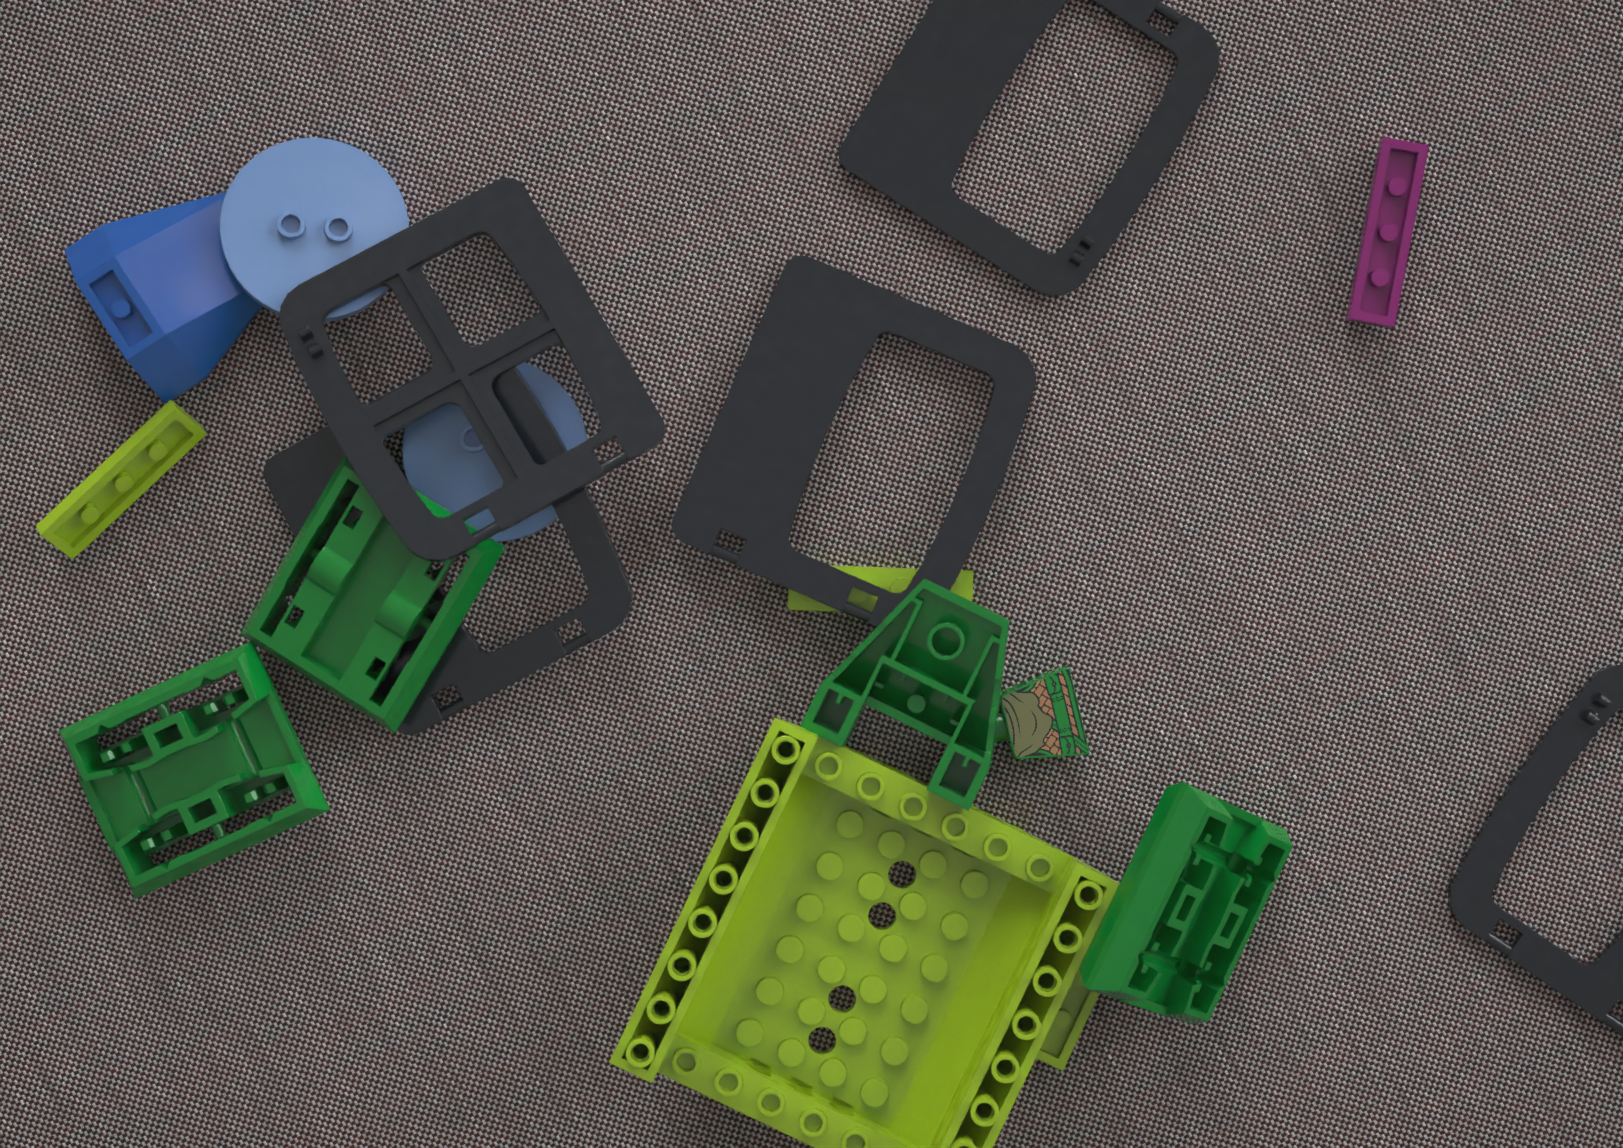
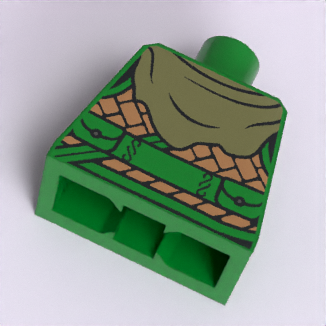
M1057 667L1001 691L999 705L1001 713L998 714L995 743L1007 740L1011 756L1014 759L1090 754L1070 667Z

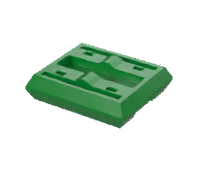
M344 455L240 635L249 641H253L255 645L391 732L396 733L506 547L494 539L488 538L477 544L473 549L465 552L470 557L444 599V603L435 619L432 621L429 618L439 602L432 596L439 584L445 580L450 565L452 566L458 557L444 561L445 565L442 569L438 568L434 573L427 574L433 562L425 561L413 555L407 549L383 516ZM413 488L434 516L444 518L454 514ZM353 497L348 507L345 508L343 499ZM354 506L363 511L361 517H358L354 522L345 523ZM464 521L470 534L478 531V529ZM338 522L337 526L335 527L334 531L332 532V534H331L330 538L328 539L327 543H326L325 546L322 548L324 542L326 541L327 537L329 536L330 532L332 531L334 525ZM296 594L288 608L286 597ZM296 606L305 611L295 621L287 622ZM422 629H425L427 632L410 661L406 663L387 697H384L376 690L380 683L388 676L389 668L401 654L399 651L405 642L417 639ZM376 658L386 663L384 667L380 666L373 672Z
M253 641L58 731L79 775L78 780L111 852L115 854L135 899L330 810ZM238 673L243 685L196 707L185 709L172 715L167 705L168 703ZM236 703H241V704L236 705V706H234V707H232V708H230V709H228V710L226 709L227 706H230V705H233V704H236ZM157 710L161 718L160 721L142 728V732L101 750L96 739L97 737L141 718L146 713ZM132 751H137V752H135V753H133V754H130V755H128V756L125 757V754H126V753H129V752H132ZM289 790L292 791L296 803L227 835L222 821ZM279 791V792L274 793V794H272V795H270V796H268V797L266 796V794L268 795V794H271V793H273V792ZM211 827L216 841L203 847L200 846L155 867L150 854Z
M1185 782L1167 786L1079 967L1084 987L1124 1003L1190 1024L1209 1022L1292 850L1293 845L1286 829Z

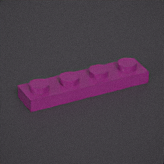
M1383 137L1379 140L1346 321L1388 329L1395 327L1429 145Z

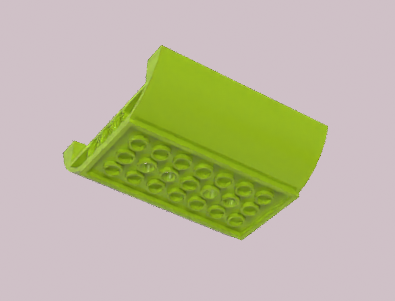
M774 718L609 1063L650 1083L653 1082L656 1074L660 1073L814 1148H993L1120 883L1076 857L973 805L968 811L926 790L929 784L846 745L840 747L799 725ZM906 861L914 867L915 877L910 884L897 886L890 881L888 877L889 869L896 862ZM877 903L891 905L895 910L893 922L886 927L873 925L868 918L872 906ZM847 986L854 991L856 998L850 1008L839 1010L830 1004L829 994L835 987ZM826 1027L835 1034L836 1040L830 1049L819 1051L811 1046L809 1036L816 1028Z

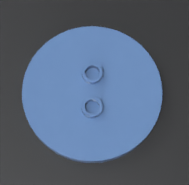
M300 138L285 141L262 151L252 158L239 171L229 186L220 216L221 244L231 273L253 300L280 315V308L287 294L299 284L409 227L404 199L388 172L376 160L356 147L325 138ZM382 286L330 313L324 322L345 319L362 312L377 302L390 288Z
M525 362L516 366L549 417L567 451L587 441V433L582 416L568 392L550 375L539 368ZM447 404L405 427L402 453L409 484L447 510L455 513L502 487L503 479L460 407L454 404ZM550 505L490 538L497 542L521 539L546 528L558 516L553 506ZM486 509L465 522L480 530L495 522L489 509Z

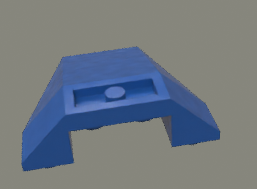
M227 192L103 224L64 249L75 283L126 361L165 404L170 399L175 400L204 381L263 308L239 285L225 259L220 237V216Z

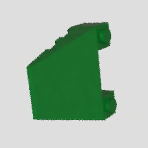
M924 578L836 670L820 684L800 727L843 747L849 742L866 705L948 745L926 790L969 811L993 763L1010 620Z

